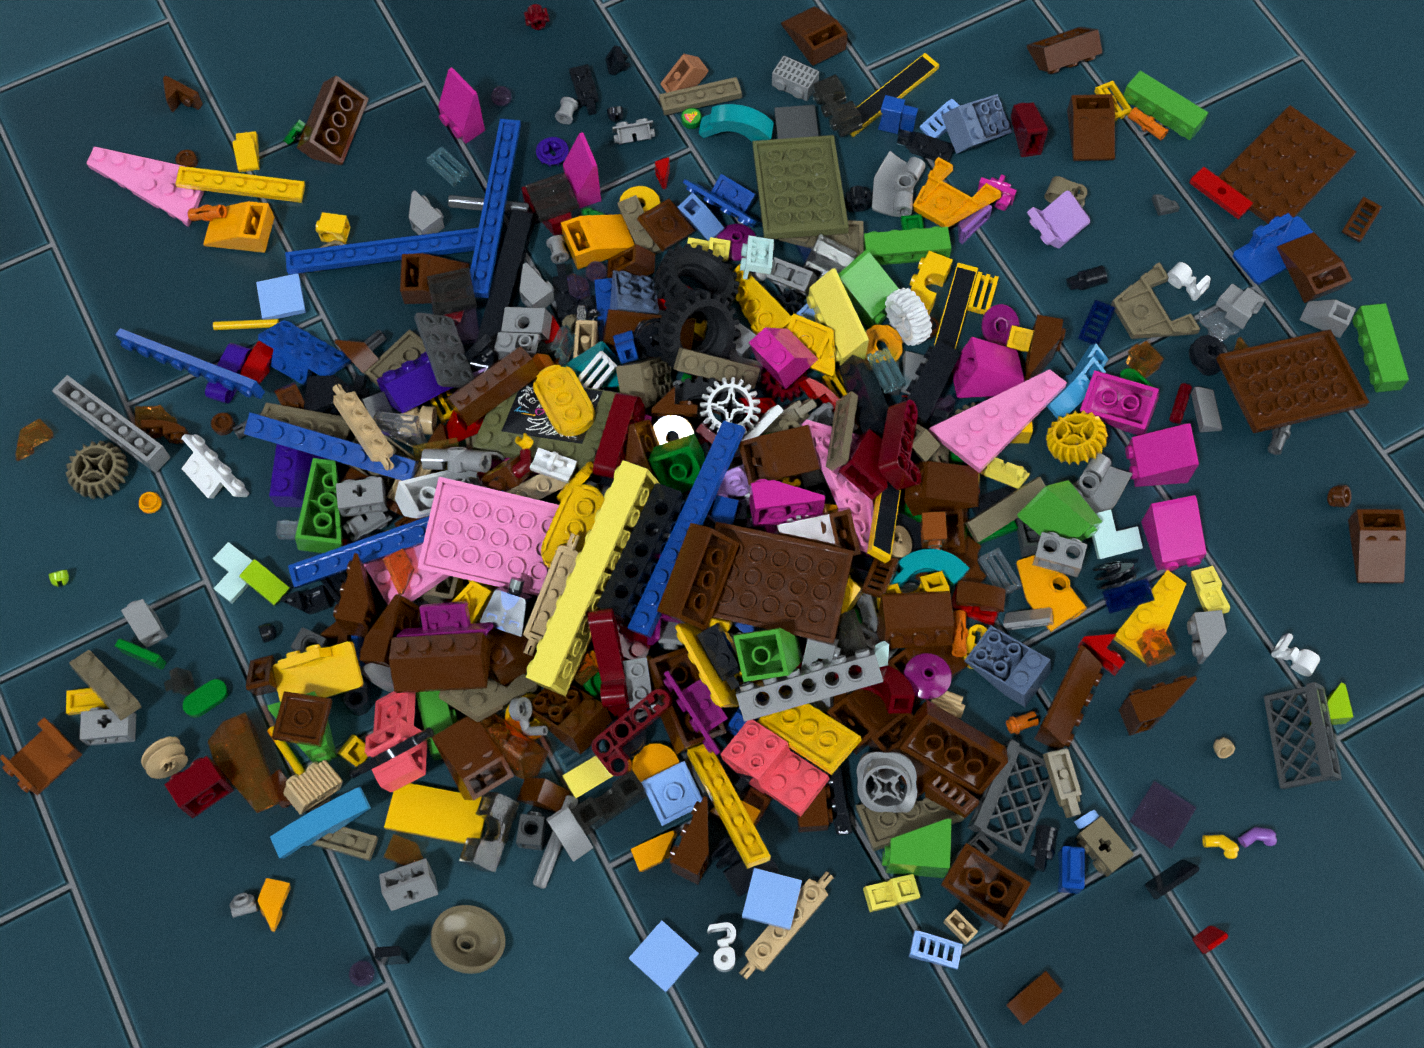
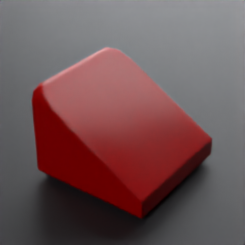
M669 157L655 161V175L663 189L667 187L670 172Z
M1208 926L1194 936L1193 941L1200 951L1206 954L1228 939V934L1214 926Z

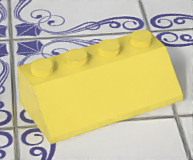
M831 269L809 287V295L806 297L809 308H813L815 312L816 323L834 330L835 362H838L839 366H841L852 355L865 360L869 339L836 269Z

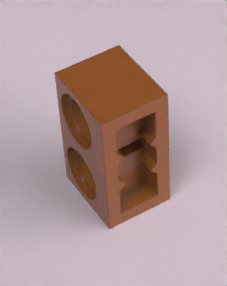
M945 512L922 513L920 522L922 549H945L947 542Z

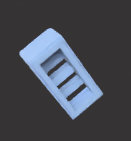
M950 99L920 125V129L928 136L939 138L947 132L941 115L960 105L953 99ZM931 125L937 129L936 132L930 127Z
M915 930L908 957L958 969L963 944ZM921 940L925 941L923 952H919ZM930 942L935 943L933 955L928 954ZM940 945L944 946L942 958L938 957ZM949 947L954 948L952 962L947 960Z

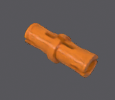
M1134 107L1128 115L1129 119L1142 127L1141 130L1144 132L1148 131L1160 141L1164 139L1169 131L1157 123L1153 116L1149 117L1137 107Z
M207 204L188 210V218L191 221H212L214 218H225L227 215V209L224 205L211 206Z
M963 610L953 611L952 655L955 657H964L967 654L966 638L969 636V632L966 628L967 614Z

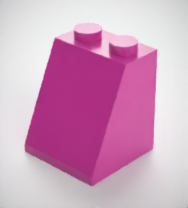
M765 327L748 342L757 361L785 389L818 360L789 329Z
M971 337L960 352L961 354L952 370L956 396L959 398L996 396L1024 382L1017 350L975 337Z
M1190 423L1132 437L1125 448L1126 458L1130 459L1131 466L1129 467V472L1132 473L1131 479L1134 480L1135 487L1188 483L1199 465Z
M1196 495L1150 505L1141 523L1157 571L1164 569L1165 571H1173L1178 569L1179 566L1187 565L1188 567H1194L1199 565L1207 553Z

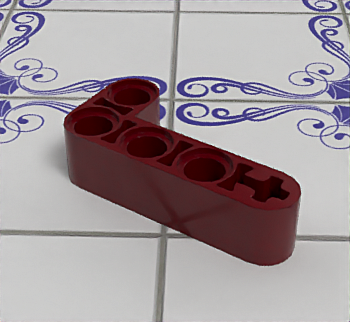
M618 392L615 394L594 460V475L614 479L616 468L625 460L629 425L644 421L645 406L639 396Z
M910 399L889 406L878 460L880 473L896 490L906 489L921 483V473L910 460L918 417L917 406Z
M609 608L588 612V622L601 678L600 695L603 708L627 705L629 699L623 663L624 656L614 610Z
M662 689L652 691L593 740L592 750L610 774L625 776L631 771L632 762L622 747L670 709L673 698L668 691ZM658 695L666 697L663 700L664 705L658 704L652 709L646 705L647 703L654 705L658 701ZM645 709L648 717L641 723L637 720L636 715L639 710ZM622 724L627 725L629 729L628 735L624 738H621L618 734V728ZM604 739L610 743V749L606 753H602L599 749L600 742ZM619 758L625 763V768L621 772H617L614 768V763Z

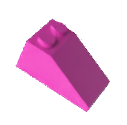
M451 67L448 70L438 105L440 111L439 118L445 126L448 125L451 128L452 133L457 139L461 138L467 144L483 133L485 127L477 92Z
M582 132L579 133L563 163L564 173L561 174L563 183L567 182L571 190L568 191L570 200H575L578 208L601 202L597 164Z
M1094 370L1080 412L1083 410L1087 414L1093 412L1095 416H1099L1101 421L1135 435H1143L1147 433L1159 399V389Z
M760 479L755 481V483H751L749 504L753 527L786 523L788 518L796 520V516L805 518V515L813 516L823 513L824 495L776 480Z

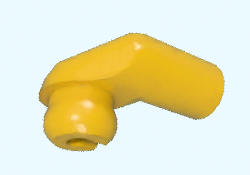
M1203 835L1202 843L1204 848L1220 847L1224 850V856L1228 859H1235L1238 856L1237 851H1239L1237 843L1225 835Z

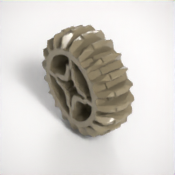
M100 440L96 444L91 441L89 447L83 444L81 451L75 449L76 456H69L72 463L66 464L68 471L65 472L68 477V483L76 493H80L85 498L89 496L91 499H95L98 495L104 499L105 493L112 496V490H120L119 483H125L123 477L128 476L126 469L129 468V465L126 461V456L124 453H121L122 451L119 447H114L110 442L105 444L104 441Z

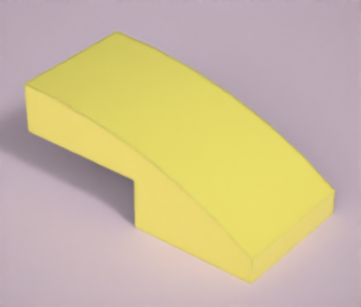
M688 237L687 244H691L692 248L701 245L702 250L708 252L711 249L713 250V255L716 257L721 255L724 258L722 261L728 262L731 241L710 237L709 241Z
M1210 566L1191 571L1193 584L1204 612L1222 610L1223 614L1228 613L1230 605L1221 590L1222 582L1214 567Z
M914 874L892 878L887 882L863 888L870 912L894 907L921 898Z

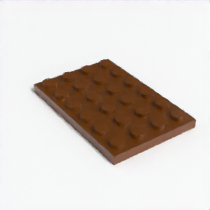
M1289 105L1218 177L1253 202L1249 210L1269 224L1276 216L1282 217L1287 213L1292 218L1296 217L1355 156L1356 151Z
M1331 329L1222 353L1216 358L1253 434L1363 408L1370 403Z
M716 522L714 530L740 544L712 617L765 629L782 628L796 636L834 644L854 551Z

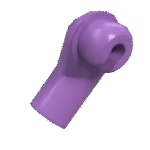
M1254 827L1238 838L1244 848L1257 840L1264 841V844L1267 846H1274L1277 843L1276 833L1272 829Z

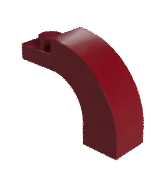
M852 665L848 672L851 675H858L862 668L858 665ZM889 665L879 667L883 682L860 688L871 691L881 697L888 713L912 712L915 697L912 685L902 673ZM834 672L833 682L836 681L838 678V674L836 672Z

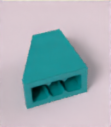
M600 341L561 367H570L576 376L579 377L600 351H603L617 366L621 365V362L603 341ZM602 358V359L599 361V363L594 367V369L589 373V375L584 379L583 383H585V382L588 380V378L593 374V372H594V371L598 368V366L603 362V360H604L603 358ZM609 364L604 367L588 388H592L610 367ZM616 369L599 389L619 386Z

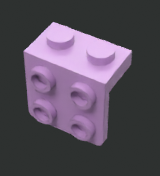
M1065 191L1043 211L1032 207L1027 212L1031 218L1029 220L1031 225L1041 232L1040 238L1047 246L1052 245L1058 249L1090 223V218L1070 191Z
M743 464L726 472L716 496L719 495L732 499L737 496H744L750 492L751 487L748 485Z

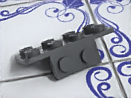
M417 313L414 319L438 385L460 388L473 379L474 375L468 359L464 355L465 351L453 319L444 315Z

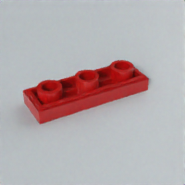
M1205 167L1201 168L1189 182L1238 220L1253 205V202Z

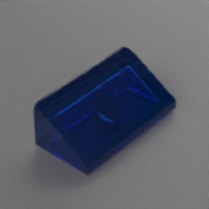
M1148 578L1101 592L1109 614L1154 601Z

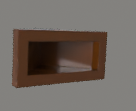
M525 778L517 801L556 813L562 808L566 796L570 795V791L545 778Z

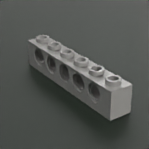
M68 375L52 390L63 405L154 473L171 458L161 444Z
M866 648L856 651L855 655L846 658L845 655L834 657L830 663L816 662L809 665V669L802 671L797 668L789 676L762 679L763 682L757 684L753 682L741 684L739 686L740 689H736V697L745 722L883 682V678L874 650L869 651ZM852 665H858L862 668L858 675H851L848 672ZM836 672L838 678L834 682H829L825 679L826 674ZM807 678H811L815 681V685L812 688H805L802 686V682ZM783 685H788L792 688V692L788 695H783L779 692V688ZM759 692H766L769 698L761 702L757 700L756 695Z

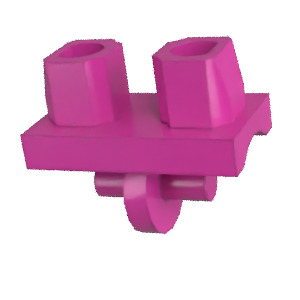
M1001 174L999 180L993 177L991 180L981 177L978 191L986 183L1001 191V198L995 204L997 209L1005 211L1009 205L1013 204L1017 190L1010 188L1011 184L1004 182L1005 175Z

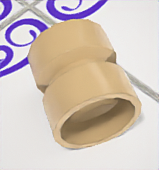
M416 406L403 414L401 413V430L403 434H416L420 431L422 435H432L437 428V410L435 406H422L421 409H418Z

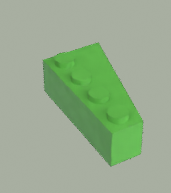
M313 458L295 536L298 550L325 553L343 546L341 513L338 510L336 484L339 483L336 461L318 458Z

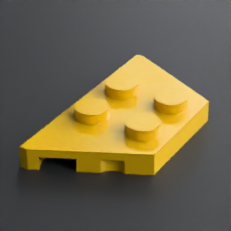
M793 314L783 325L777 327L789 329L818 358L810 369L835 378V332L833 329L797 314Z

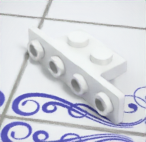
M184 434L182 436V440L193 451V454L182 467V470L207 498L214 499L223 485L234 497H247L250 494L245 489L244 483L236 479L231 473V469L218 459L217 453L209 449L201 436L196 434Z

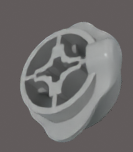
M897 752L864 753L857 765V791L862 803L870 810L876 812L907 813L911 811L917 799V774L911 760ZM870 775L874 778V789H871L867 782ZM901 775L907 783L904 789L900 787L898 782Z

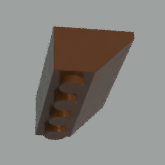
M336 75L323 82L296 148L314 160L342 165L369 98Z
M608 309L603 331V342L618 356L613 338L614 335L631 330L634 335L635 328L641 321L661 318L662 316ZM686 319L682 325L680 339L685 349L691 350L695 319ZM638 348L639 359H640V358H643V359L653 358V357L646 356V355L643 354V353L639 350V348Z
M520 346L447 396L445 401L469 427L537 378L536 376L539 374V371L530 355Z
M690 523L657 612L701 630H706L740 543L712 528Z
M483 632L392 638L389 664L395 693L487 688L492 645Z
M1081 645L1076 652L1034 738L1055 750H1061L1064 746H1070L1074 738V734L1071 731L1074 725L1079 726L1084 714L1080 713L1083 705L1088 707L1094 695L1090 693L1092 686L1097 687L1103 674L1099 673L1102 664L1086 647Z
M685 647L648 660L651 690L662 689L668 691L673 698L672 706L661 715V719L676 755L687 751V749L702 745L705 737L701 731L695 732L689 722L692 719L689 712L681 710L676 702L679 697L675 690L670 692L663 681L666 679L664 673L670 671L683 691L700 680V672L696 665L688 658V650ZM658 695V701L655 704L664 705L663 700L666 697ZM723 723L709 731L713 739L727 733Z
M927 699L913 716L900 745V749L979 796H981L1008 763L1007 750L1004 745Z

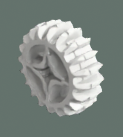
M909 288L898 289L891 293L885 301L886 317L889 319V324L892 328L897 330L901 336L902 342H905L908 346H914L926 341L932 333V323L930 322L931 317L928 315V310L925 308L924 303L921 302L920 297L916 296V293Z
M732 377L731 384H727L726 378H722V386L715 381V390L709 386L707 387V391L711 395H702V398L707 402L700 403V407L707 410L700 412V415L702 417L708 416L703 422L704 424L712 422L709 428L711 431H714L716 427L719 431L722 424L714 417L712 410L723 413L726 421L731 423L735 415L748 413L746 418L737 425H741L744 428L745 426L750 429L754 428L750 420L757 422L759 418L753 415V413H760L761 409L754 407L760 404V399L752 400L757 395V392L752 391L748 393L751 389L750 384L743 388L744 380L741 379L738 385H736L735 378ZM728 391L726 400L713 403L720 393ZM735 392L743 395L749 406L738 403L735 399ZM730 398H732L733 407L736 406L737 409H733L730 418H728L729 412L724 407H728Z

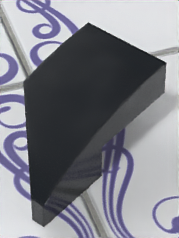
M324 585L317 586L303 593L295 591L281 597L282 602L309 615L331 608L328 591Z

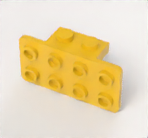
M678 623L675 626L677 638L688 650V658L699 670V677L709 688L712 701L721 708L738 707L739 703L735 689L732 690L727 681H722L697 637V634L701 633L702 630L686 623ZM724 631L726 637L728 638L732 648L734 649L737 655V650L734 642L732 641L729 633Z
M351 641L321 648L320 644L306 647L307 652L300 653V650L287 653V658L279 660L277 664L272 666L280 702L284 691L299 694L315 691L318 697L327 698L360 688L364 684L355 647Z

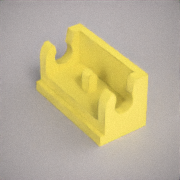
M594 756L562 775V778L576 799L614 775L608 772L597 756Z

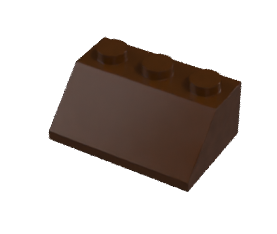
M1077 27L1027 44V49L1039 70L1047 71L1048 74L1060 71L1059 68L1064 66H1076L1078 61L1093 60L1096 58V55L1102 54L1098 29Z
M949 591L881 594L876 634L880 642L886 641L889 644V649L952 645L954 619Z

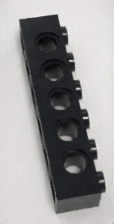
M659 483L655 484L596 606L599 610L613 608L615 619L627 623L629 618L633 617L637 608L636 603L645 591L646 582L649 576L652 575L656 567V561L659 555L662 554L669 534H671L676 524V519L686 502L681 491ZM668 509L666 514L659 515L660 511ZM652 530H658L655 535L649 536ZM643 550H648L645 556L639 557ZM638 571L635 577L629 578L631 572ZM628 591L625 598L619 599L622 592Z

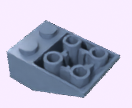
M998 94L960 105L941 115L956 154L1012 133Z
M613 270L610 309L659 315L656 290H654L655 282L652 278L645 275L638 276L627 271Z
M993 626L989 627L964 660L1005 696L1024 707L1027 706L1051 673V661L1049 658Z

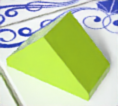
M1341 682L1327 698L1332 725L1346 724L1354 717L1346 685Z

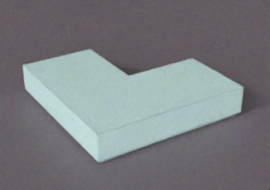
M1111 510L1096 513L1102 521L1097 527L1098 531L1092 536L1097 559L1143 548L1138 526L1116 531Z
M228 542L213 558L218 565L228 571L213 589L233 604L249 586L239 578V575L252 560Z

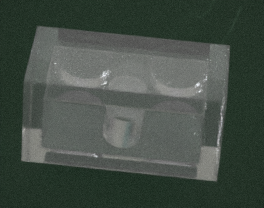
M285 519L277 521L276 535L278 539L295 540L299 520L290 521Z

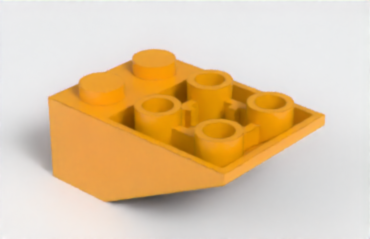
M247 201L225 206L227 209L226 217L214 218L209 222L203 243L204 246L265 253L275 217L269 203Z
M621 214L578 216L561 222L562 234L577 270L609 259L635 245Z

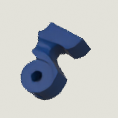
M632 330L613 336L621 365L639 359V352Z

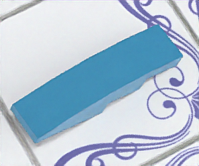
M358 787L307 813L270 836L278 857L286 858L302 846H310L326 834L335 833L371 809L362 788Z

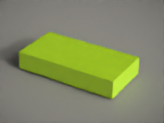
M255 559L239 575V578L274 606L290 590V587Z

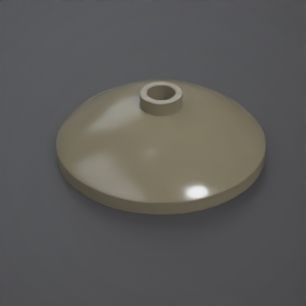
M459 905L445 910L435 920L431 930V945L438 959L447 967L461 973L475 974L492 968L499 961L505 948V934L498 920L486 910L471 905Z

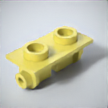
M996 457L980 473L1017 489L1023 485L1030 473L1024 470L1023 466H1017L1009 462L1005 464L1004 460Z

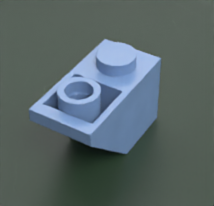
M691 193L678 206L684 218L707 241H709L710 237L716 238L725 229L694 193Z

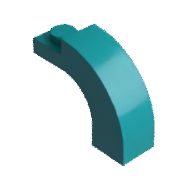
M736 104L717 105L712 107L711 114L701 118L699 135L706 138L720 132L729 131L742 134L751 142L770 140L774 122L762 112L747 106Z
M922 549L912 552L899 560L898 569L901 572L896 571L890 585L898 583L899 588H901L916 574L942 571L948 585L953 588L968 573L970 568L962 560L949 552L938 549Z

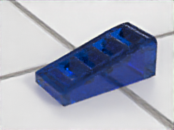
M1095 299L1078 339L1091 345L1097 344L1099 346L1115 307ZM1098 311L1107 316L1106 318H1104L1102 316L1095 314L1094 312ZM1095 318L1104 323L1103 325H1101L1099 323L1092 321L1091 319ZM1088 325H1092L1101 330L1100 332L1095 331L1091 328H1088ZM1085 332H1089L1093 335H1096L1097 339L1095 340L1084 334Z

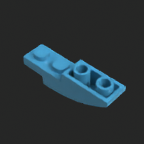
M1097 344L1088 347L1072 374L1066 375L1063 378L1067 382L1066 387L1047 405L1057 420L1058 416L1065 417L1066 412L1070 414L1084 400L1094 370L1102 373L1106 372L1103 367L1109 359Z

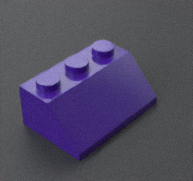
M426 352L422 353L421 357L406 361L401 365L402 367L396 370H389L383 373L382 377L376 379L381 392L384 391L389 404L402 414L453 388L438 385Z
M276 444L269 497L275 507H302L313 458H326Z

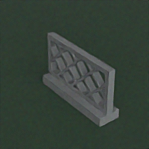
M1313 682L1306 684V687L1264 696L1280 789L1284 790L1329 780L1332 782L1342 780L1324 686ZM1306 693L1307 702L1300 709L1293 702L1298 695ZM1281 699L1286 704L1280 714H1277L1273 711L1272 701ZM1291 706L1300 711L1293 723L1283 718ZM1304 715L1311 719V726L1307 732L1297 727ZM1281 720L1290 725L1284 737L1277 733V726ZM1295 729L1304 734L1297 746L1288 741ZM1309 738L1316 745L1311 756L1301 750ZM1286 743L1295 749L1288 760L1281 756V750ZM1299 752L1309 758L1302 769L1292 764ZM1313 761L1320 766V776L1311 777L1306 774ZM1291 766L1299 774L1294 781L1286 782L1285 773Z
M1011 739L1004 743L1007 750L1008 763L982 793L979 805L975 808L967 828L974 832L978 831L1022 854L1052 784L1050 777L1047 780L1040 781L1036 768L1041 766L1047 768L1044 759L1019 747V743ZM1018 754L1027 758L1030 767L1019 770L1016 763ZM1031 770L1036 783L1025 786L1021 773ZM1016 775L1021 788L1010 791L1007 779L1010 776ZM1037 786L1041 796L1038 801L1031 802L1027 789ZM1022 791L1027 804L1016 808L1011 794ZM1007 796L1011 810L1001 813L997 802L999 798ZM1028 807L1031 814L1030 822L1022 824L1017 810ZM1013 812L1018 826L1007 829L1002 815ZM998 817L1002 831L997 833L987 829L990 819ZM1019 828L1022 836L1020 845L1011 841L1009 831Z

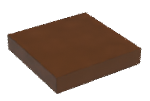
M670 198L639 215L637 218L662 252L692 235L695 231Z
M284 691L272 734L273 740L321 747L332 700L330 698Z

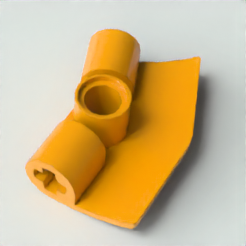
M1034 556L1020 559L1016 562L1027 602L1032 609L1052 608L1054 624L1046 626L1050 632L1067 620H1074L1087 610L1085 604L1071 588L1070 580L1064 573L1032 565ZM1053 584H1059L1063 590L1055 589Z

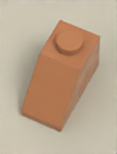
M683 54L660 84L666 93L698 86L709 70L699 57Z

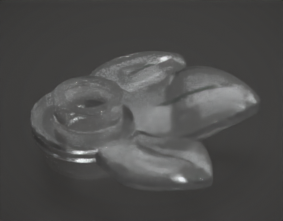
M1217 307L1213 313L1203 310L1199 312V321L1208 329V335L1214 336L1221 341L1227 339L1229 335H1236L1240 330L1237 325L1225 318L1227 312L1220 307Z

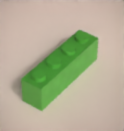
M1139 71L1129 82L1123 95L1129 104L1134 105L1145 114L1153 116L1161 124L1171 128L1188 140H1191L1204 125L1209 113L1142 71Z
M935 226L925 229L913 228L910 230H891L888 232L872 231L864 233L863 237L864 251L868 250L879 265L920 262L922 257L926 258L929 251L947 258L950 257L951 253L948 227Z
M1385 303L1360 306L1353 316V325L1357 328L1359 334L1358 342L1363 348L1364 363L1368 365L1370 383L1374 386L1375 392L1401 390L1409 378L1387 305Z
M440 691L416 692L424 730L431 728L435 735L458 721L455 708L451 709L449 704L439 699ZM427 739L430 754L434 761L442 759L433 739Z

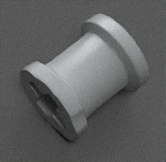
M563 97L560 101L561 107L556 112L555 118L562 124H571L573 121L572 115L577 110L578 103L573 98Z
M561 235L552 236L546 241L547 247L551 250V260L553 263L565 262L570 257L564 246L565 239Z

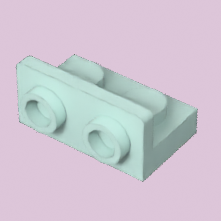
M748 236L747 244L743 243L741 256L745 257L741 259L740 271H743V279L747 280L749 271L771 274L774 239Z

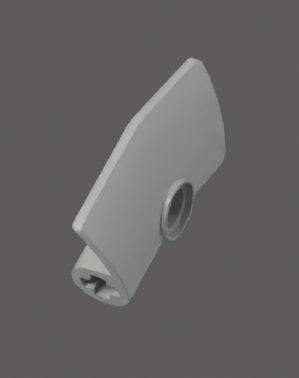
M889 151L874 177L872 210L895 217L911 215L913 188L926 168L925 163L917 157H911L908 162H905Z
M451 447L447 449L426 448L422 451L421 462L422 468L428 470H445L447 463L448 472L451 473L467 471L486 473L491 467V459L505 460V457L497 452L468 450L466 447Z
M1097 453L1096 459H1090L1080 479L1073 484L1095 513L1111 510L1116 505L1132 476L1130 472L1111 467V460L1107 456ZM1083 483L1090 484L1092 488L1084 487Z

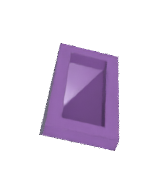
M987 205L957 222L958 237L961 244L989 220L992 206Z

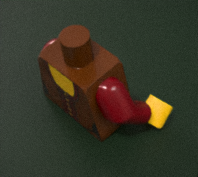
M526 433L523 434V438L517 436L515 443L522 448L520 454L490 468L486 473L477 472L476 476L479 486L507 492L520 485L534 472L530 470L532 463L530 448L533 445V440Z

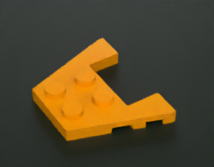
M938 157L934 162L933 170H930L925 186H922L913 204V210L941 227H950L1000 199L1001 191L986 183L973 197H970L943 182L953 171V165Z

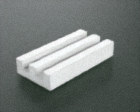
M600 351L579 375L578 379L584 388H588L604 367L609 364L610 367L591 388L598 390L614 372L617 365L603 351ZM603 358V362L598 366V368L593 372V374L588 378V380L585 383H583L584 379L589 375V373Z

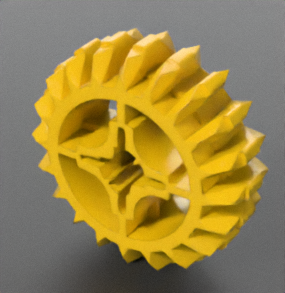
M1075 410L1070 415L1066 412L1065 417L1058 416V422H1052L1051 427L1048 428V435H1046L1048 450L1061 463L1065 461L1069 465L1072 462H1076L1079 465L1080 461L1088 463L1089 458L1096 459V453L1102 454L1103 448L1106 447L1108 437L1106 426L1099 416H1095L1093 412L1087 414L1083 410L1081 413H1077Z

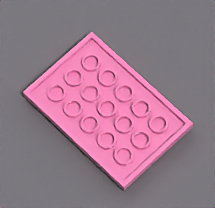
M439 477L417 568L506 588L509 586L511 577H516L525 581L522 589L523 593L538 596L549 570L543 562L541 546L559 505Z

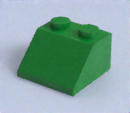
M691 434L654 447L648 460L660 484L684 493L692 489L705 461V456L695 434Z

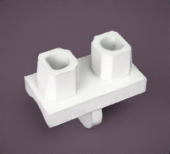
M538 448L535 458L530 465V470L569 484L577 461L561 456L555 451L550 452Z

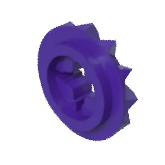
M557 137L545 138L536 147L537 159L542 164H548L549 167L554 164L559 166L569 154L566 142ZM550 148L556 152L555 156H552L549 152Z

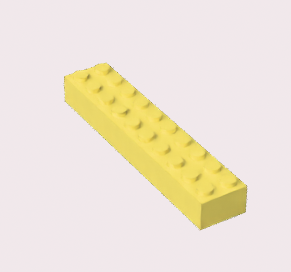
M623 460L621 465L615 470L614 481L605 492V501L601 509L596 512L595 523L592 530H589L586 535L583 550L576 557V566L573 572L567 577L563 595H560L557 599V608L554 615L547 622L546 633L539 640L536 648L537 653L527 666L526 678L541 687L565 697L592 638L588 622V612L599 610L596 606L655 484L659 483L648 469Z

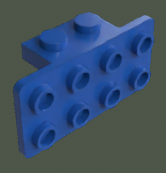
M720 174L712 191L687 179H684L682 182L687 185L686 190L701 197L704 196L703 200L711 205L722 206L720 210L736 218L739 216L738 221L744 225L753 228L755 226L762 227L761 221L747 214L757 194L725 175Z
M1289 213L1282 217L1276 216L1266 226L1261 225L1252 232L1253 236L1250 242L1234 251L1233 258L1253 282L1260 285L1287 269L1276 247L1310 234L1313 231L1299 216L1292 218Z
M286 320L275 324L258 335L259 341L273 348L271 367L304 386H307V379L312 376L313 372L319 376H331L351 363V360L342 351L335 349Z

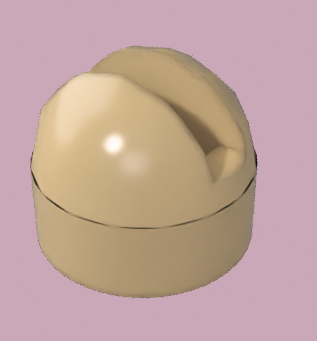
M1221 737L1220 740L1216 739L1213 748L1219 758H1227L1235 751V746L1228 738Z

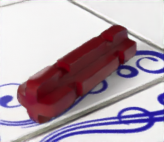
M1185 383L1180 385L1169 418L1170 422L1181 423L1189 394L1192 390L1191 385Z

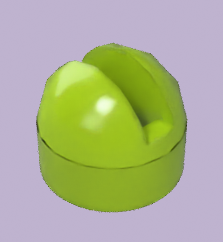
M67 569L48 574L51 584L59 587V581H62L63 586L69 581Z

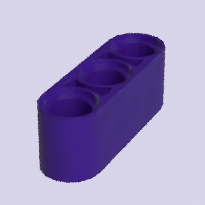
M229 343L217 366L240 374L252 349ZM208 382L205 396L229 404L237 390H228L218 382L216 384Z

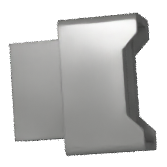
M1231 284L1219 297L1215 305L1227 312L1225 315L1226 319L1243 330L1252 314L1259 312L1266 299L1249 287L1243 291L1234 284Z

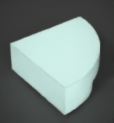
M882 641L875 645L876 648L874 649L879 667L888 665L889 644L886 641Z

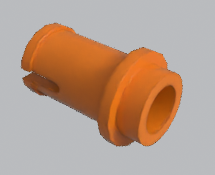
M1030 711L1018 717L1010 716L1009 720H1006L1008 731L1011 734H1019L1021 730L1038 726V718L1028 721V719L1036 717L1035 712Z

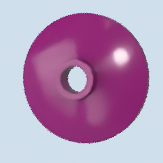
M727 225L716 238L731 241L728 260L741 261L742 258H745L741 256L743 243L747 244L748 236L756 237L752 229L745 225Z
M1004 304L990 307L982 319V333L988 342L1006 346L1010 327L1012 325L1019 327L1017 314L1011 307Z
M924 653L913 657L907 663L904 670V676L912 685L915 696L921 699H936L945 694L951 684L952 676L948 664L934 654ZM929 670L933 673V676L927 677L924 672Z

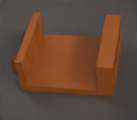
M45 717L37 723L42 731L11 759L4 755L0 756V760L5 764L2 767L3 770L11 777L15 775L20 780L17 784L26 793L31 791L36 795H39L82 756L77 748Z

